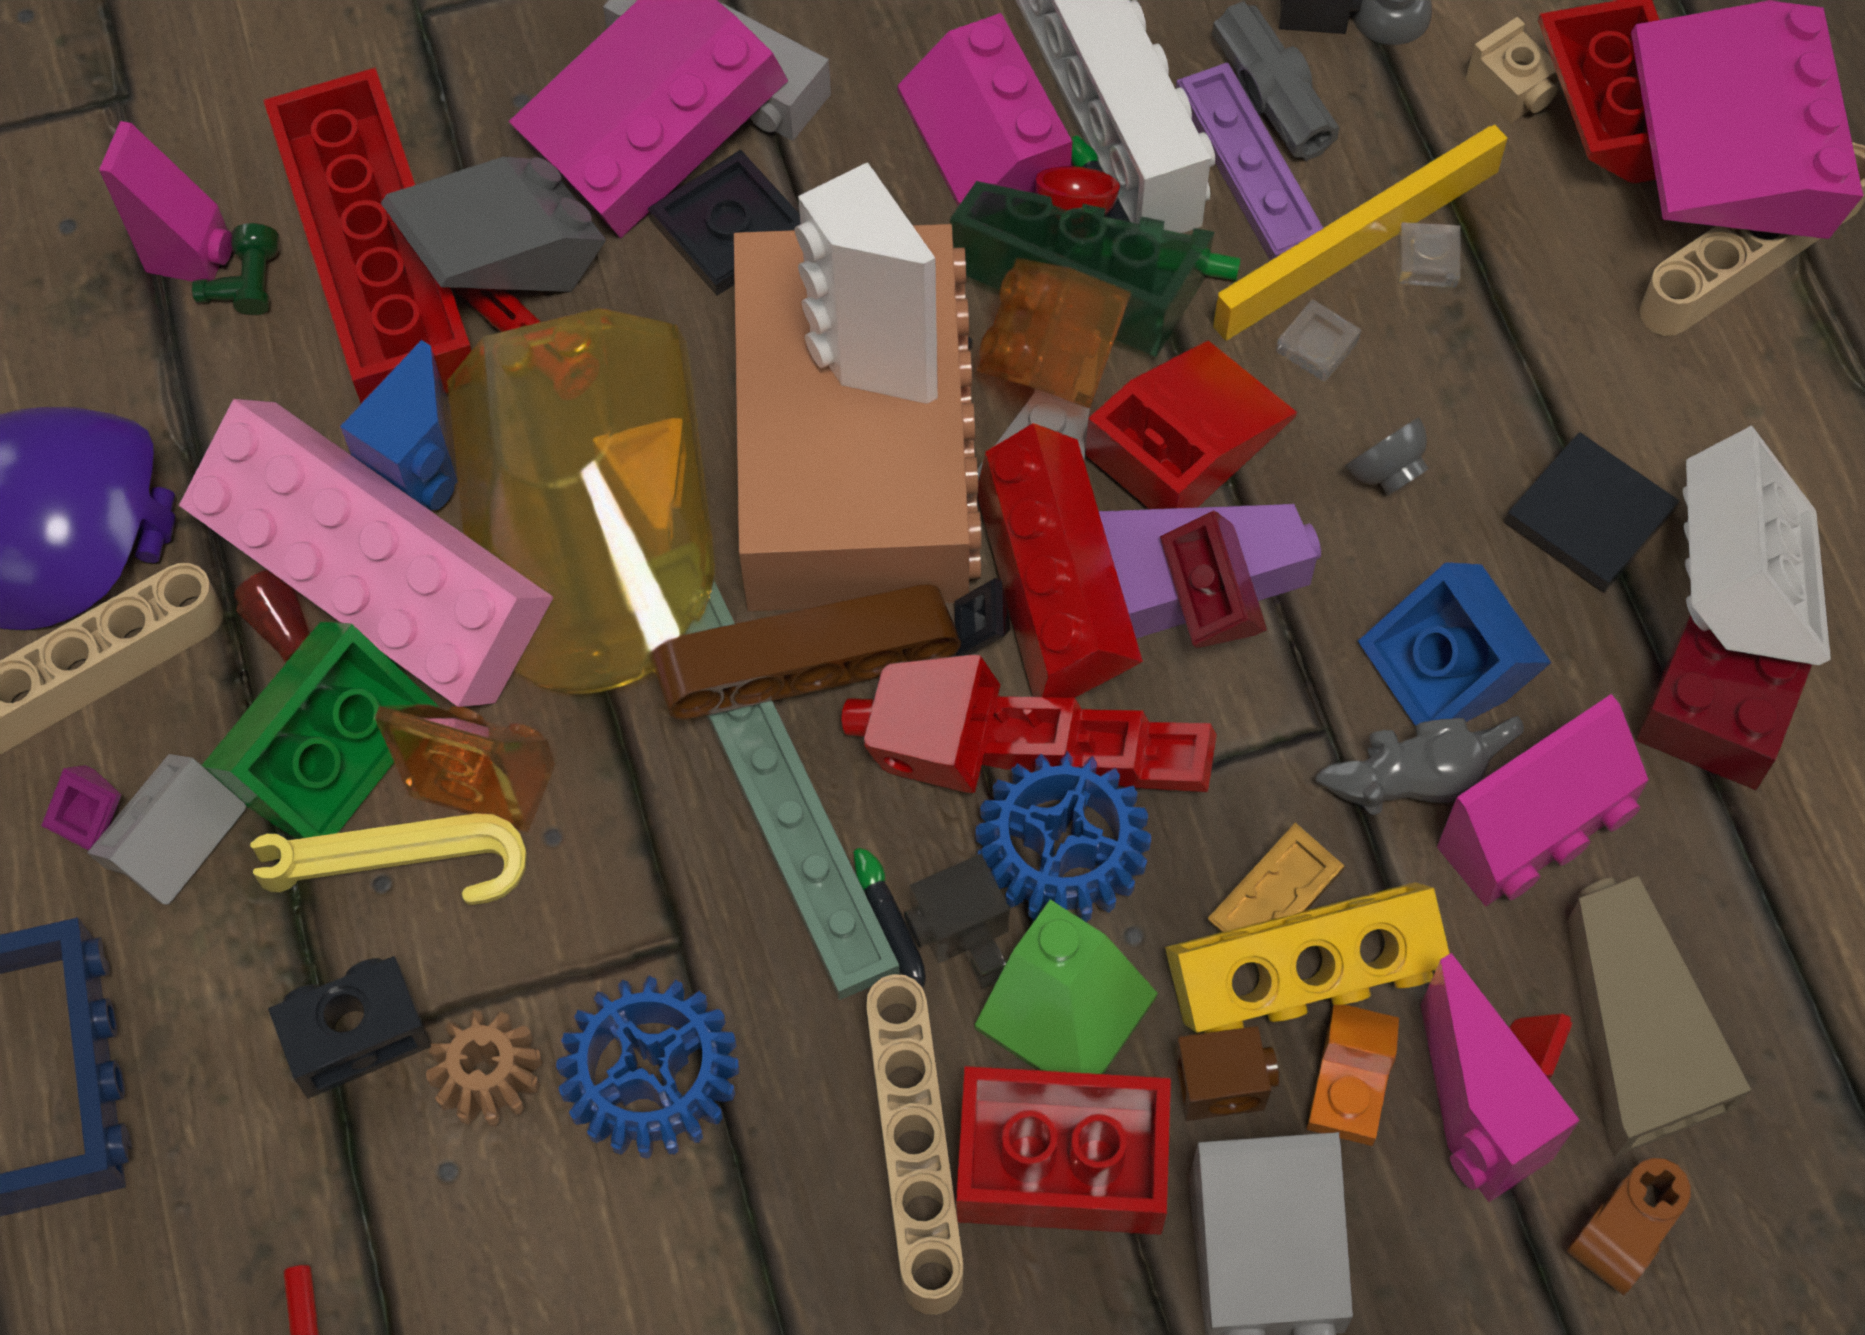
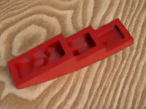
M998 696L982 765L1012 771V768L1018 763L1033 773L1035 772V759L1040 754L1049 761L1050 767L1060 766V759L1068 751L1073 759V767L1083 768L1084 762L1093 756L1097 762V775L1102 776L1116 768L1120 774L1118 786L1208 792L1217 734L1211 723L1149 722L1143 710L1082 709L1076 698Z

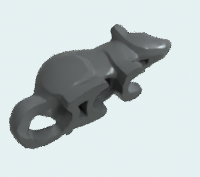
M1516 716L1493 728L1470 732L1464 718L1432 720L1417 724L1415 727L1417 737L1402 743L1398 742L1397 735L1393 730L1373 732L1369 736L1370 744L1373 746L1368 748L1370 759L1329 765L1317 774L1316 782L1332 791L1341 799L1364 806L1367 813L1371 815L1380 813L1383 802L1412 798L1433 803L1455 802L1459 795L1482 780L1490 760L1524 732V725L1520 717Z

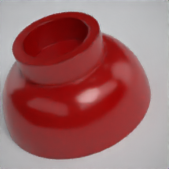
M1075 166L1045 169L1036 175L1035 182L1038 200L1045 211L1051 215L1050 226L1056 231L1071 235H1085L1094 232L1097 220L1104 217L1113 208L1120 190V184L1114 177L1098 170Z

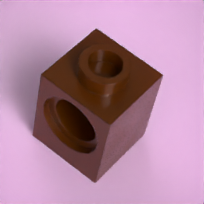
M1258 1026L1178 1037L1174 1062L1185 1121L1265 1110L1271 1088L1279 1086V1071L1273 1047H1262Z

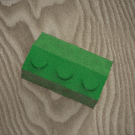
M319 622L204 761L202 766L243 801L247 808L292 837L301 839L336 834L342 829L439 706L353 624Z

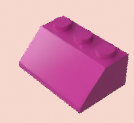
M1002 13L948 31L897 85L898 94L965 221L1037 195L1035 182L1036 175L1039 172L1053 167L1071 166L1073 141Z
M1610 694L1456 798L1437 848L1485 907L1504 894L1509 900H1514L1521 896L1539 880L1540 875L1537 871L1554 860L1560 866L1569 863L1589 846L1591 841L1588 837L1603 826H1606L1610 832L1615 831L1639 812L1641 807L1637 800L1649 779L1620 703Z

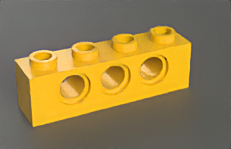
M1416 882L1165 947L1183 1024L1196 1033L1244 1028L1243 1020L1268 1014V1019L1271 1022L1294 1019L1308 1013L1306 1006L1308 1003L1331 998L1333 1005L1358 1002L1371 996L1369 987L1394 981L1395 988L1423 985L1431 982L1433 977L1432 971L1436 970L1442 958L1450 954L1435 890L1433 887ZM1379 929L1385 940L1384 950L1378 959L1365 963L1360 954L1361 941L1367 933ZM1310 946H1317L1322 954L1320 970L1309 979H1300L1296 970L1298 956L1304 949ZM1254 962L1258 967L1260 975L1258 985L1251 993L1237 996L1232 987L1233 975L1241 965Z

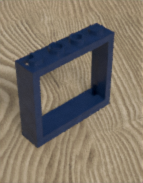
M79 918L0 935V974L63 960L85 1150L84 1155L1 1173L0 1217L126 1188L123 1164L129 1162L128 1150L132 1149L127 1127L124 1123L118 1124L116 1101L124 1099L125 1088L122 1072L117 1060H110L108 1038L116 1037L117 1022L110 999H103L101 977L109 975L110 967L109 962L104 957L102 938H94Z

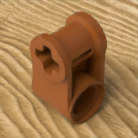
M1651 1158L1642 1161L1619 1183L1605 1204L1602 1203L1597 1208L1566 1252L1624 1296L1654 1259L1661 1247L1659 1244L1686 1209L1691 1198V1185L1686 1173L1677 1164L1667 1159ZM1650 1184L1661 1192L1657 1198L1658 1204L1655 1207L1648 1205L1643 1200L1647 1193V1187Z

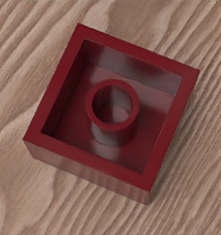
M1690 614L1676 640L1636 741L1743 786L1757 790L1777 759L1813 664L1727 650L1711 629L1701 630Z

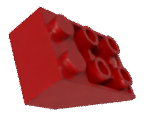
M1207 340L1130 380L1088 418L1085 455L1150 510L1198 508L1296 417L1297 411Z

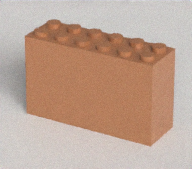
M952 224L912 225L934 255L936 265L938 398L927 404L843 386L829 366L820 368L811 356L805 341V334L810 332V324L802 308V300L807 298V290L798 270V265L804 262V257L797 241L795 230L734 233L739 557L748 612L808 609L925 584L937 586L945 603H955V600L969 593V579H981L980 512H978L977 508L978 469L977 457L974 456L975 418L974 403H971L972 366L971 351L968 350L969 315L968 299L965 298V248H953Z

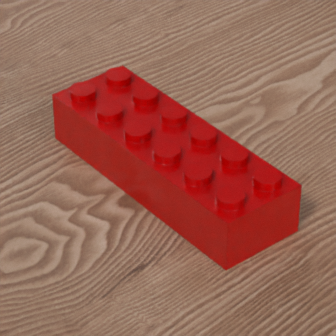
M376 67L264 99L263 102L360 403H363L421 340L432 348L446 394L480 384L481 381L471 346L451 287H441L381 204L386 194L414 186L415 182Z

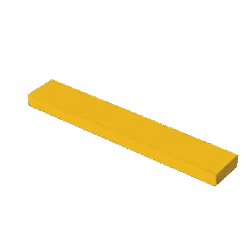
M1496 125L1485 128L1220 291L1216 304L1214 329L1225 341L1229 340L1498 173L1508 138Z

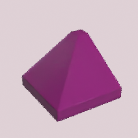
M87 765L63 768L41 826L90 850L109 827L122 794L96 770Z

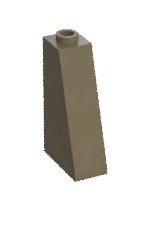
M1637 876L1618 884L1614 878H1606L1584 888L1578 894L1579 899L1566 922L1608 1144L1614 1157H1617L1736 1110L1752 1089L1640 877Z

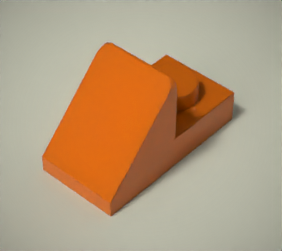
M1345 1004L1332 1006L1306 1130L1321 1134L1339 1132V1138L1373 1146L1377 1136L1388 1076L1396 1059L1399 1017Z

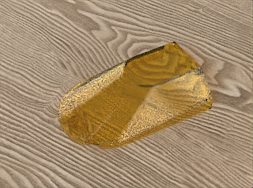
M603 308L482 337L447 380L464 535L554 597L513 671L531 680L536 686L561 693L573 694L607 691L636 681L654 671L650 655L659 644L670 638L684 635L694 620L700 621L709 601L714 580V550L686 340L677 324Z

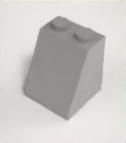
M1339 1132L1199 1142L1188 1184L1205 1334L1336 1335L1337 1333H1345L1353 1318Z

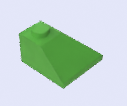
M1050 899L1011 953L975 1023V1030L1035 1070L1104 1074L1150 1009L1158 993L1104 933Z

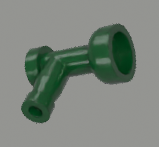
M241 224L232 230L231 238L233 252L242 259L241 275L221 277L210 281L207 279L193 280L192 295L196 303H206L211 300H233V307L236 311L246 315H261L269 310L270 296L264 291L266 261L271 260L278 253L279 233L272 227L263 224Z

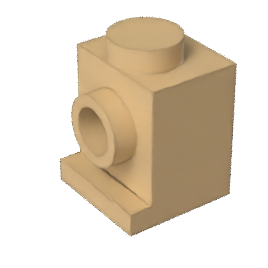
M1519 17L1514 18L1474 45L1466 80L1510 124L1529 111L1537 113L1544 109L1553 100L1558 91L1556 86L1558 75L1551 57L1523 31L1525 23Z

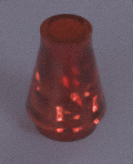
M267 569L245 580L234 592V597L239 603L236 609L237 613L279 653L284 663H286L310 634L295 589Z

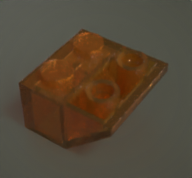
M1017 258L1013 269L1006 274L1001 284V304L994 324L986 331L982 338L979 350L981 361L977 372L1063 402L1090 409L1131 292L1072 268Z

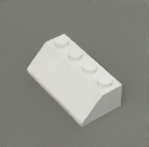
M867 162L798 196L800 225L795 227V235L804 257V262L798 265V270L807 290V298L802 300V308L810 324V332L805 334V341L816 364L820 368L829 366L841 385L927 404L938 398L935 257Z
M1753 426L1686 459L1687 486L1683 487V496L1688 506V521L1684 523V531L1689 541L1690 557L1685 560V566L1691 579V595L1686 598V602L1694 622L1703 631L1711 629L1727 650L1814 665H1821L1831 660L1815 508Z

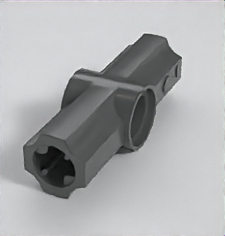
M1245 1L1228 7L1225 13L1213 22L1212 35L1237 71L1238 80L1258 115L1266 114L1295 158L1303 157L1307 161L1323 154L1326 148L1337 140L1339 126L1313 90L1311 72L1303 54L1294 46L1285 49L1256 5L1250 6Z

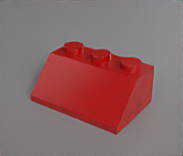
M1616 0L1540 13L1538 23L1588 160L1632 184L1656 180L1631 31L1636 24L1660 20L1653 1Z

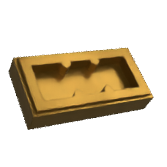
M1294 823L1208 917V922L1219 932H1225L1306 911L1345 870V866L1297 823Z

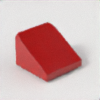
M1560 1013L1516 1019L1511 1024L1510 1030L1550 1080L1573 1023L1570 1022L1572 1017Z

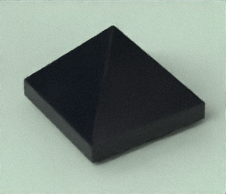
M994 578L955 600V628L961 640V647L956 652V656L971 655L1004 637L1011 630L1002 580Z

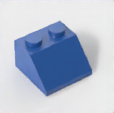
M421 340L340 427L351 456L432 511L438 510L446 504L454 491L458 478L451 409L432 348Z
M1445 562L1358 640L1415 726L1426 721L1464 718L1468 722L1506 702L1552 663L1482 564Z

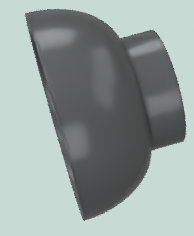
M1362 0L1360 12H1351V15L1358 30L1366 37L1382 44L1400 45L1416 40L1428 29L1432 18L1431 0Z
M1420 417L1346 464L1345 468L1352 476L1363 483L1370 485L1380 483L1387 495H1390L1427 471L1429 467L1421 457L1426 450L1427 435Z

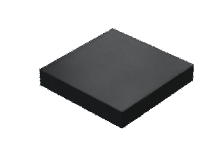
M742 150L737 151L648 208L649 220L716 296L735 285L734 233L791 231L800 225L799 212Z
M1579 432L1510 509L1504 523L1605 593L1675 512L1680 500Z

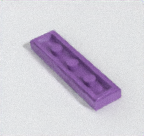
M1227 62L1177 80L1176 88L1181 87L1188 97L1192 112L1191 120L1197 132H1205L1209 137L1215 154V164L1269 260L1271 261L1323 229L1229 63Z

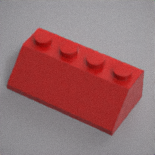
M1032 423L985 451L978 482L977 497L1000 580L1003 583L1006 602L1032 696L1076 698L1142 663L1143 660L1078 439Z

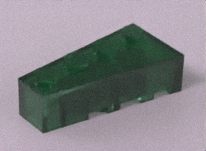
M980 181L974 183L949 221V224H952L953 248H965L966 276L1082 326L1088 325L1103 335L1155 357L1160 353L1205 280L1215 232L1193 228L1192 235L1164 230L1165 221L1141 216L1139 224L1104 217L1106 208L1083 204L1082 208L1065 210L1053 206L1050 196Z

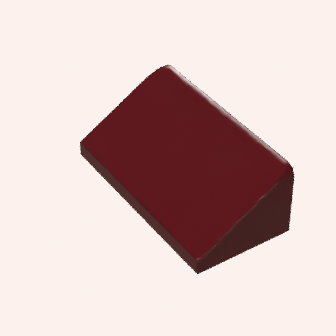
M1213 510L1160 536L1194 647L1201 648L1248 638L1267 631L1236 530L1229 520Z

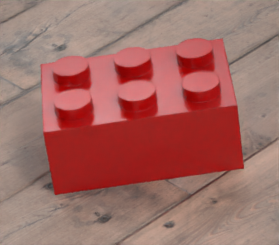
M965 1066L956 1200L958 1223L1162 1235L1167 1216L1171 1078Z

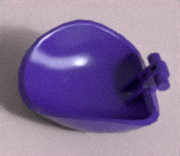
M79 407L26 408L0 414L1 629L31 630L44 628L86 611L106 595L121 576L136 536L139 540L135 557L148 563L159 562L163 544L171 541L176 522V516L172 512L175 493L166 488L155 487L151 489L149 494L154 444L148 430L134 420L111 413Z

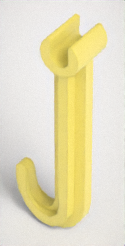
M476 813L294 840H286L278 834H265L257 837L250 844L260 862L280 859L279 863L273 867L255 868L253 870V874L261 887L270 892L288 890L298 880L483 853L499 855L504 860V869L497 878L466 887L463 890L462 896L464 902L468 905L489 903L505 897L518 886L526 870L527 857L521 834L509 821L494 814Z

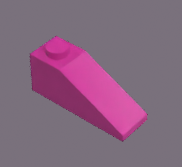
M120 121L99 171L145 271L192 282L198 279L214 280L220 264L225 265L232 252V233L227 229L218 205L132 123Z

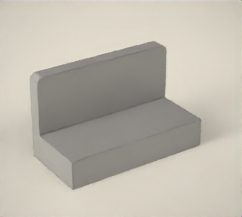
M168 754L87 854L105 869L125 874L158 903L169 904L242 815L246 806L243 801L194 758Z

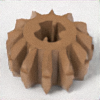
M473 1009L469 1018L470 1028L462 1031L458 1024L448 1021L445 1029L452 1042L431 1043L429 1052L433 1060L439 1064L428 1069L426 1077L431 1087L440 1088L436 1101L442 1110L445 1111L457 1107L459 1120L467 1125L475 1120L482 1110L488 1125L496 1127L500 1119L499 1108L505 1105L508 1106L512 1113L522 1115L524 1106L518 1096V1092L528 1094L538 1092L540 1083L538 1078L531 1072L538 1069L543 1064V1060L538 1049L529 1047L533 1036L526 1026H520L511 1030V1019L508 1014L502 1011L487 1026L482 1013ZM482 1061L490 1067H496L488 1075H485L479 1069L474 1070V1067Z

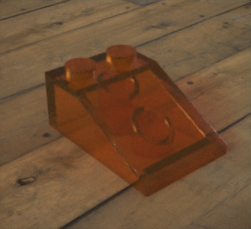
M428 704L379 707L375 720L409 797L465 814H494L509 821L515 829L525 832L529 831L555 768L548 740L544 739L541 733L523 724L512 723L507 728L486 722L481 715L465 707L451 706L449 710Z

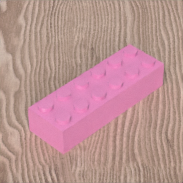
M233 399L179 504L184 510L341 623L353 624L382 653L457 707L496 703L554 598L276 402Z

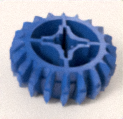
M1066 751L1065 756L1060 759V766L1050 767L1049 761L1040 754L1035 759V772L1033 773L1017 763L1012 768L1011 779L1013 784L997 779V782L993 785L995 800H984L980 807V817L985 822L976 826V842L984 846L978 851L979 865L982 868L992 869L988 874V884L992 890L1008 887L1005 902L1010 908L1019 905L1025 899L1029 901L1028 916L1033 921L1038 917L1050 899L1066 910L1076 909L1078 917L1085 922L1092 918V903L1094 902L1101 909L1110 913L1116 905L1114 892L1129 897L1135 887V881L1132 876H1141L1146 870L1147 859L1141 853L1148 851L1151 845V834L1142 830L1147 825L1148 813L1145 808L1133 807L1138 795L1134 786L1117 789L1120 774L1116 768L1102 776L1096 774L1097 762L1093 756L1084 762L1083 768L1072 766V756ZM1052 800H1062V802L1054 807L1043 808L1036 806ZM1086 806L1095 810L1105 819L1113 832L1115 840L1104 837L1103 829L1097 828L1087 821L1084 816ZM1073 820L1072 834L1066 838L1064 844L1060 843L1057 854L1053 857L1054 840H1058L1062 832L1066 833L1070 821ZM1010 835L1023 839L1025 847L1031 848L1042 858L1039 871L1029 866L1018 855L1013 847ZM1080 867L1093 870L1080 876L1063 877L1066 872L1074 868Z
M649 975L643 984V992L634 994L630 983L622 979L618 985L621 998L611 1002L606 994L597 991L594 1000L599 1012L596 1015L588 1011L577 1010L574 1018L583 1033H563L561 1039L563 1047L571 1054L559 1058L556 1063L559 1075L568 1078L559 1086V1092L563 1101L575 1102L569 1114L576 1125L590 1122L587 1133L590 1140L594 1143L603 1141L612 1133L611 1147L613 1152L621 1155L628 1149L631 1141L636 1140L640 1157L648 1159L653 1152V1141L663 1140L668 1154L675 1155L679 1150L676 1135L685 1131L690 1140L700 1143V1140L703 1139V1133L698 1120L702 1118L709 1123L719 1124L723 1116L721 1109L714 1101L726 1102L734 1099V1086L726 1079L739 1074L738 1059L728 1055L736 1048V1040L732 1032L721 1031L726 1023L721 1010L715 1009L705 1012L708 1002L706 995L698 991L684 1001L685 991L683 984L675 979L668 986L665 993L661 994L659 993L656 978ZM647 1023H661L673 1027L659 1034H648L642 1032L636 1026ZM615 1038L619 1043L622 1054L619 1061L607 1070L608 1078L595 1086V1073L600 1056L607 1045ZM633 1048L637 1050L643 1060L647 1059L653 1066L659 1064V1072L664 1086L659 1083L654 1074L649 1075L645 1069H638V1062ZM700 1048L702 1050V1065L699 1075L691 1089L682 1097L674 1079L682 1067L689 1063L687 1056ZM638 1099H648L657 1103L662 1109L651 1112H633L615 1105L621 1103L625 1107Z

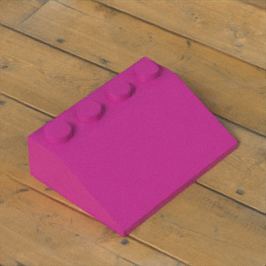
M637 0L511 118L509 123L546 161L557 168L561 177L622 238L648 213L650 206L668 195L787 83L788 79L774 53L717 0Z
M1769 0L1636 24L1631 31L1663 220L1829 239L1862 199L1863 191L1824 8Z

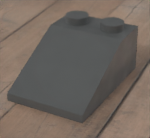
M503 156L386 194L381 202L384 209L441 287L572 292L606 241L591 221L592 217L588 209L576 201L561 181V174L557 168L548 161L537 157L527 159Z

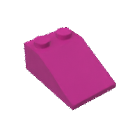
M1450 953L1440 960L1420 1005L1447 1146L1453 1153L1450 1156L1451 1164L1458 1177L1469 1189L1476 1190L1479 1188L1487 1201L1491 1202L1552 1161L1580 1120L1454 955Z

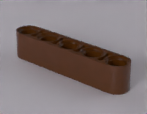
M925 584L680 635L659 644L652 651L650 660L670 716L675 719L684 720L878 678L881 675V671L889 664L948 658L959 650L961 640L940 589L935 585Z

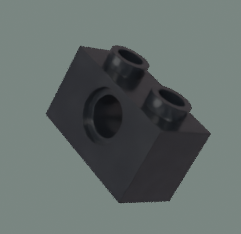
M395 956L385 960L372 958L361 961L352 966L346 972V976L322 986L310 984L299 987L289 992L283 998L282 1003L268 1008L292 1076L307 1099L428 1049L432 1043L408 981ZM352 1011L364 1013L362 1021L353 1030L348 1032L334 1031L337 1021L344 1014Z

